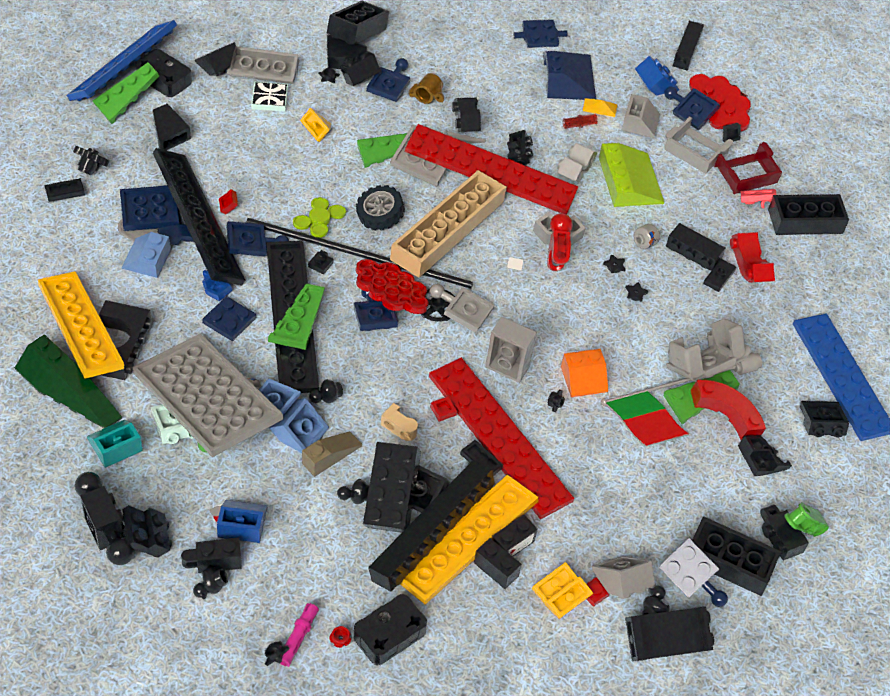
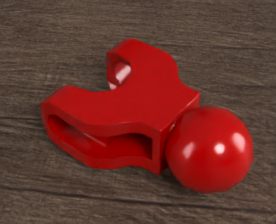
M564 213L554 215L550 221L552 233L548 249L547 267L552 271H560L570 258V231L572 230L573 223L569 215ZM552 261L559 264V266H554Z

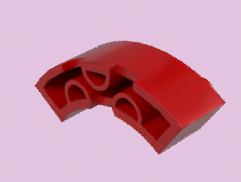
M758 232L732 235L730 247L734 251L740 273L744 279L751 283L775 281L774 263H769L766 259L760 257L762 251Z
M697 380L690 390L694 407L706 408L715 412L720 411L729 418L728 421L736 429L740 440L744 436L762 435L766 430L765 423L757 408L747 397L734 388L716 381Z

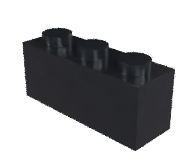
M681 223L669 234L666 247L670 248V250L681 254L688 260H692L710 271L723 258L726 249L724 246Z

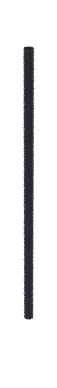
M248 218L246 222L263 224L264 230L375 262L394 263L388 257ZM396 264L400 269L406 270L398 264ZM430 269L423 274L424 276L470 289L473 286L472 281Z

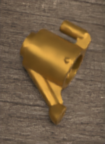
M433 73L426 74L408 92L410 97H416L418 101L424 104L431 103L434 98L438 102H444V95L442 93L443 82L439 76Z

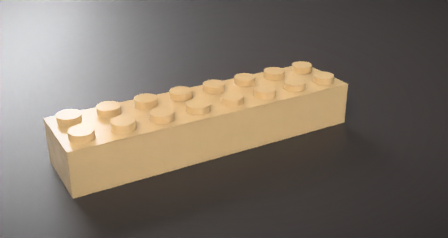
M479 170L476 171L392 244L390 260L420 278L504 202L506 186Z

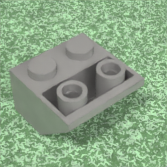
M631 94L622 131L654 138L660 113L648 98Z

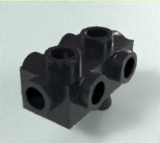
M526 130L509 134V141L507 142L509 149L508 159L523 165L530 163V158H533V151L530 147L533 145L532 137L528 136Z

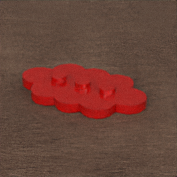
M696 74L690 78L689 87L691 90L695 88L720 104V108L709 119V123L713 128L723 129V126L736 122L741 124V131L749 127L750 117L748 113L751 109V102L747 97L741 96V91L738 87L730 85L728 79L724 76H714L710 79L705 74Z
M369 259L357 262L356 273L358 276L356 285L359 289L367 291L371 299L381 301L385 308L392 311L405 309L413 314H422L427 311L428 300L425 298L427 288L424 284L415 281L412 274L401 271L396 264L390 262L378 264Z

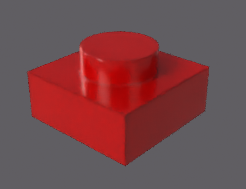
M232 189L219 198L220 212L223 214L229 213L238 206L237 193Z
M449 396L433 401L430 404V408L439 422L457 415V410Z
M597 577L586 584L593 592L587 598L593 607L610 595Z

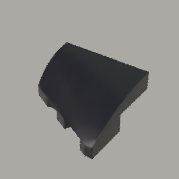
M761 435L744 436L738 444L754 476L785 471L792 466L789 461L784 463L777 456L778 451L771 447Z

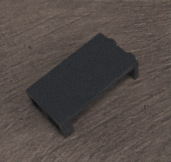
M706 606L625 617L632 661L713 650L714 636L710 632L709 627L711 617L709 611L706 610Z

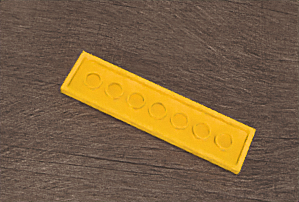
M74 271L38 279V286L84 378L124 369V362L77 273Z
M506 475L469 510L466 516H463L457 522L456 526L443 537L440 543H437L427 557H424L417 564L416 568L403 579L400 585L426 605L475 560L476 550L489 538L492 539V535L527 513L538 502V497L509 475Z

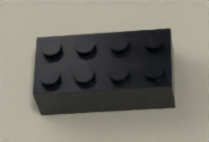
M363 0L330 14L326 33L332 35L335 39L346 41L349 45H355L385 30L390 11Z
M840 194L773 195L768 208L776 235L843 234L849 221Z
M377 442L363 524L367 528L402 533L410 525L421 451L417 446Z
M704 516L692 539L720 568L714 575L759 596L763 595L781 551Z

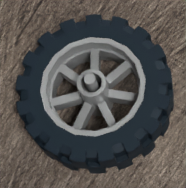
M377 185L375 188H369L367 192L364 191L361 194L362 196L357 199V215L360 222L368 229L371 228V230L375 231L376 229L380 231L385 230L384 228L387 227L389 229L393 227L392 225L398 224L399 219H402L404 216L405 207L400 192L396 191L394 187L390 188L388 185L381 187V185Z

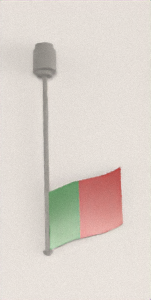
M752 352L745 360L726 371L733 369L739 375L754 372L762 367V359L758 353L754 354ZM685 378L615 398L602 399L601 405L610 408L622 420L631 434L646 447L687 436L689 433L676 423L665 407L649 392L692 380Z

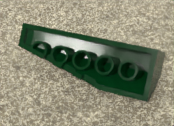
M45 334L28 344L14 368L39 393L53 398V401L59 404L62 403L75 413L82 414L86 419L102 428L111 426L122 419L119 412L91 379L84 378L80 368Z

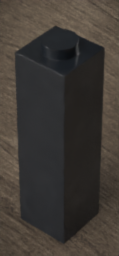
M689 20L672 66L688 71L701 38L704 24Z

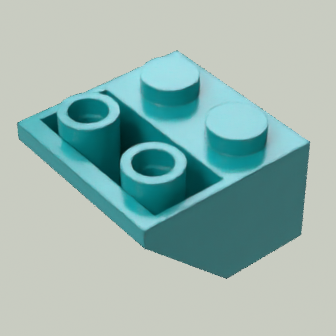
M122 420L87 436L89 443L104 468L143 451L141 436L132 422Z

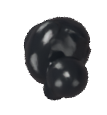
M326 379L322 382L320 391L312 390L309 393V400L312 403H319L321 400L325 403H333L337 398L342 397V385L340 382Z
M357 479L352 485L351 490L347 486H341L337 490V496L344 501L351 498L354 504H362L364 501H367L369 485L364 480Z
M214 567L204 569L202 571L203 583H198L194 586L193 594L205 600L207 593L217 594L220 592L222 586L228 583L225 570Z
M658 585L649 588L651 596H647L643 601L644 610L642 615L670 611V606L661 601L665 598V589Z

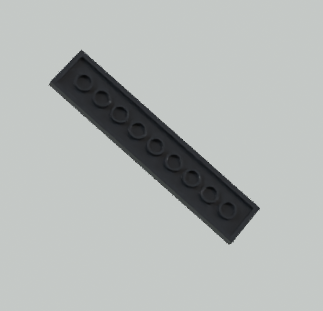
M155 148L153 155L211 280L242 286L246 280L234 255L229 253L228 243L186 156Z
M303 240L266 242L274 330L278 322L282 321L286 315L288 308H291L295 303V299L301 290L308 284ZM313 329L306 350L275 343L278 382L301 393L319 390Z

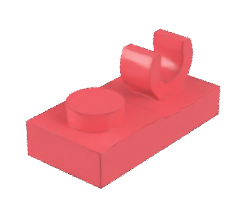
M776 189L740 191L741 203L754 204L761 201L762 208H764L766 201L771 202L773 195H777Z

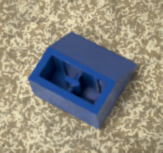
M649 55L635 68L647 88L656 96L664 94L665 89L668 87H674L677 91L680 90L676 85L678 83L672 75H669L670 70L666 65H662L657 58L654 60Z
M225 500L221 505L217 521L218 538H239V541L260 543L267 505Z

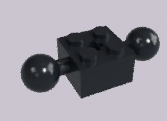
M84 472L80 474L75 481V490L80 496L84 519L99 550L101 551L106 548L108 560L115 565L129 563L134 556L135 550L127 546L126 538L123 537L125 527L122 521H124L121 510H116L114 506L116 501L112 492L108 493L105 486L102 487V480L96 473Z

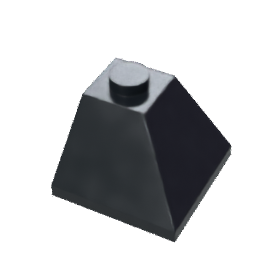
M233 42L195 59V62L209 76L215 74L217 77L225 73L224 69L230 67L236 44Z

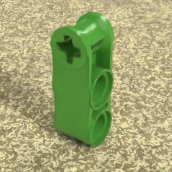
M802 502L794 511L785 514L787 522L795 530L798 529L813 536L821 535L829 528L818 509L807 506Z

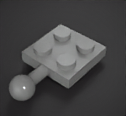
M434 284L430 288V295L433 298H442L450 303L445 309L444 315L475 333L494 308L492 303L464 287L460 289L455 297L445 292L444 287L440 284Z

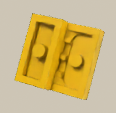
M566 562L532 586V590L558 619H561L593 594L580 576L577 577Z

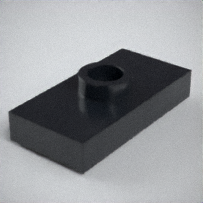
M81 178L44 185L48 202L85 195Z
M720 259L705 278L703 284L720 292L737 267Z
M476 440L472 441L460 452V455L469 463L474 460L491 468L493 476L503 468V464Z

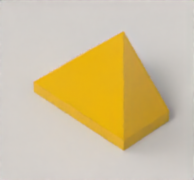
M585 98L583 111L611 117L616 115L617 104L604 100Z
M312 108L300 120L318 142L324 138L331 128V123Z

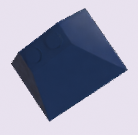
M561 51L543 52V62L547 66L548 76L546 84L547 98L596 99L591 55Z

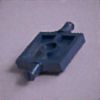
M524 20L522 22L523 32L513 33L514 39H524L527 48L558 47V37H567V30L558 31L554 20Z

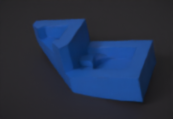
M203 271L204 280H202L207 295L221 301L232 291L230 284L211 280L208 271Z

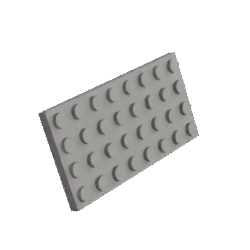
M201 334L132 367L133 374L211 457L226 451L283 420L282 412Z

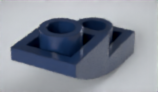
M171 225L158 228V234L169 236L171 245H178L180 240L194 242L186 225Z

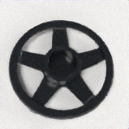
M445 290V292H447V293H449L450 295L454 296L451 292ZM442 298L427 299L430 307L425 313L421 314L423 318L437 322L451 319L444 315V308L448 307L449 302H445ZM437 311L442 317L437 318L429 315Z

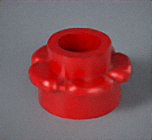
M338 626L330 634V642L334 643V646L342 648L344 645L347 646L351 642V633L346 627Z

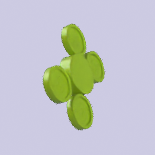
M317 197L311 201L312 210L309 212V217L305 215L294 217L293 226L300 230L310 227L311 235L314 237H324L328 234L327 225L330 222V217L341 219L345 217L346 209L341 205L329 207L327 199Z

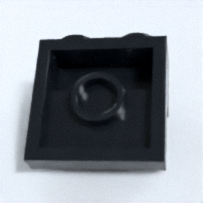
M801 401L800 409L805 417L803 425L808 435L816 437L830 435L837 438L847 435L849 421L839 402Z
M129 505L122 509L127 546L157 558L170 551L172 541L168 536L169 522L166 521L164 513L152 508L142 511Z

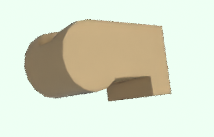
M393 403L381 415V426L405 441L414 440L417 436V421L399 412L400 407Z

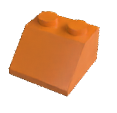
M601 349L564 353L561 369L571 397L608 392L606 362Z

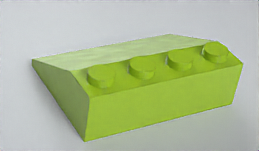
M604 143L601 145L599 161L614 207L664 204L648 153L621 143Z

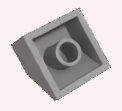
M620 556L592 566V571L609 594L618 596L620 599L629 598L633 593L646 592L647 588L655 586L652 561Z

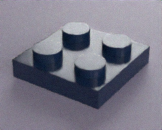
M226 296L202 319V323L233 342L256 319V313Z

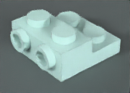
M163 404L151 407L162 444H175L178 440L187 437L193 439V436Z

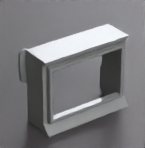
M689 117L679 127H673L666 134L665 150L707 174L715 165L719 154L722 153L723 156L728 154L729 148L733 145V140L728 139L720 146L690 128L692 118ZM685 135H688L716 153L708 160L678 141Z

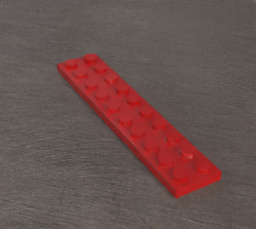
M417 124L405 147V152L468 177H471L479 170L506 186V192L559 213H568L579 187L420 124Z
M462 357L429 372V378L444 397L449 396L458 415L482 446L503 464L502 471L504 474L509 475L538 497V502L532 507V510L540 520L574 501L571 493Z

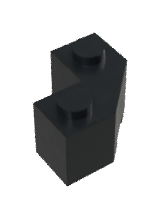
M477 97L455 98L454 102H452V112L458 115V118L455 119V127L458 129V132L481 131L480 109H477Z

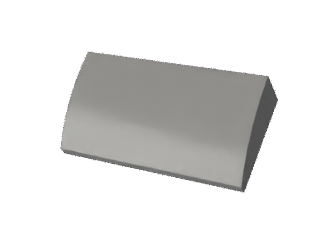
M236 46L230 67L227 69V75L293 84L299 63L298 54Z

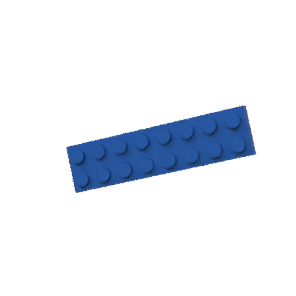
M175 20L155 25L66 95L70 101L76 99L80 101L85 97L88 99L95 95V90L105 87L107 85L106 82L116 78L119 71L129 68V63L139 60L141 58L140 55L149 52L153 44L160 43L163 40V36L173 33V29L177 26Z
M828 314L794 320V328L835 399L839 402L859 440L865 441L890 435L889 416Z

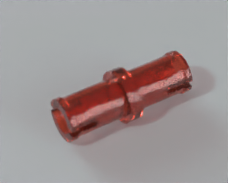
M596 114L577 115V117L563 118L562 122H565L563 123L564 129L573 127L583 128V126L596 125L598 121L595 120L598 119Z

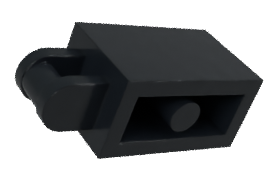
M773 504L760 510L761 517L764 520L761 528L764 536L769 538L773 548L781 551L780 557L784 561L804 553L809 542L802 531L795 530L787 522L785 514L789 512L787 510L780 512L778 507Z
M239 538L196 542V549L184 550L181 553L182 566L187 569L198 568V573H202L207 567L223 568L225 571L242 569Z

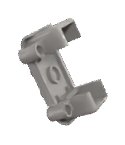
M725 318L712 323V331L707 333L709 348L703 351L700 350L698 344L684 348L683 337L671 341L668 350L669 363H666L667 368L694 382L704 378H711L721 371L728 370L730 367L745 360L750 354V346L744 343L743 327Z

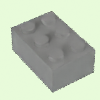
M501 316L491 332L485 367L520 383L530 367L537 332Z

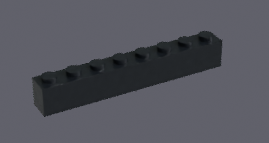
M472 460L368 567L371 581L390 592L400 585L403 579L416 568L417 564L429 555L437 543H440L443 537L456 526L457 522L463 516H466L469 510L481 500V497L495 484L493 470Z

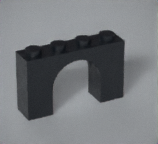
M105 300L99 313L104 326L123 331L130 338L125 344L116 348L124 362V369L101 375L126 380L128 374H131L133 371L134 360L139 358L141 344L146 342V332L152 328L153 318H151L150 310Z

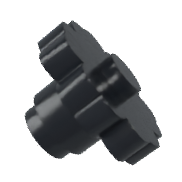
M75 145L73 150L74 153L81 156L77 170L88 175L95 172L98 164L107 167L110 161L98 155L99 152L92 148L86 150Z

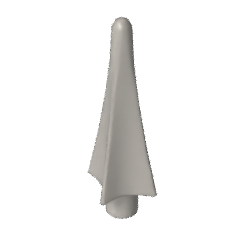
M447 131L448 136L469 144L486 142L482 138Z

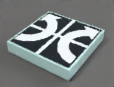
M254 82L251 109L286 111L288 84Z

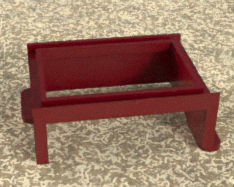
M766 142L759 144L756 153L726 160L721 153L718 155L714 165L729 184L733 194L776 184L782 174V171L772 158L774 153ZM758 161L766 174L740 180L732 167Z

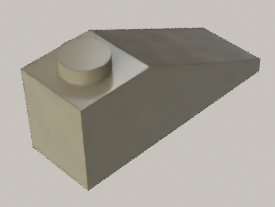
M350 431L320 439L302 450V464L315 477L362 447V443Z

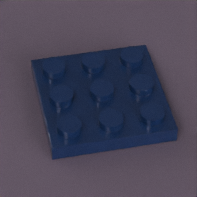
M167 185L120 189L124 231L179 225L177 205Z

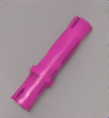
M307 603L299 619H296L295 627L285 646L289 647V650L283 655L281 665L287 667L291 665L307 632H310L311 624L319 611V608L314 604Z

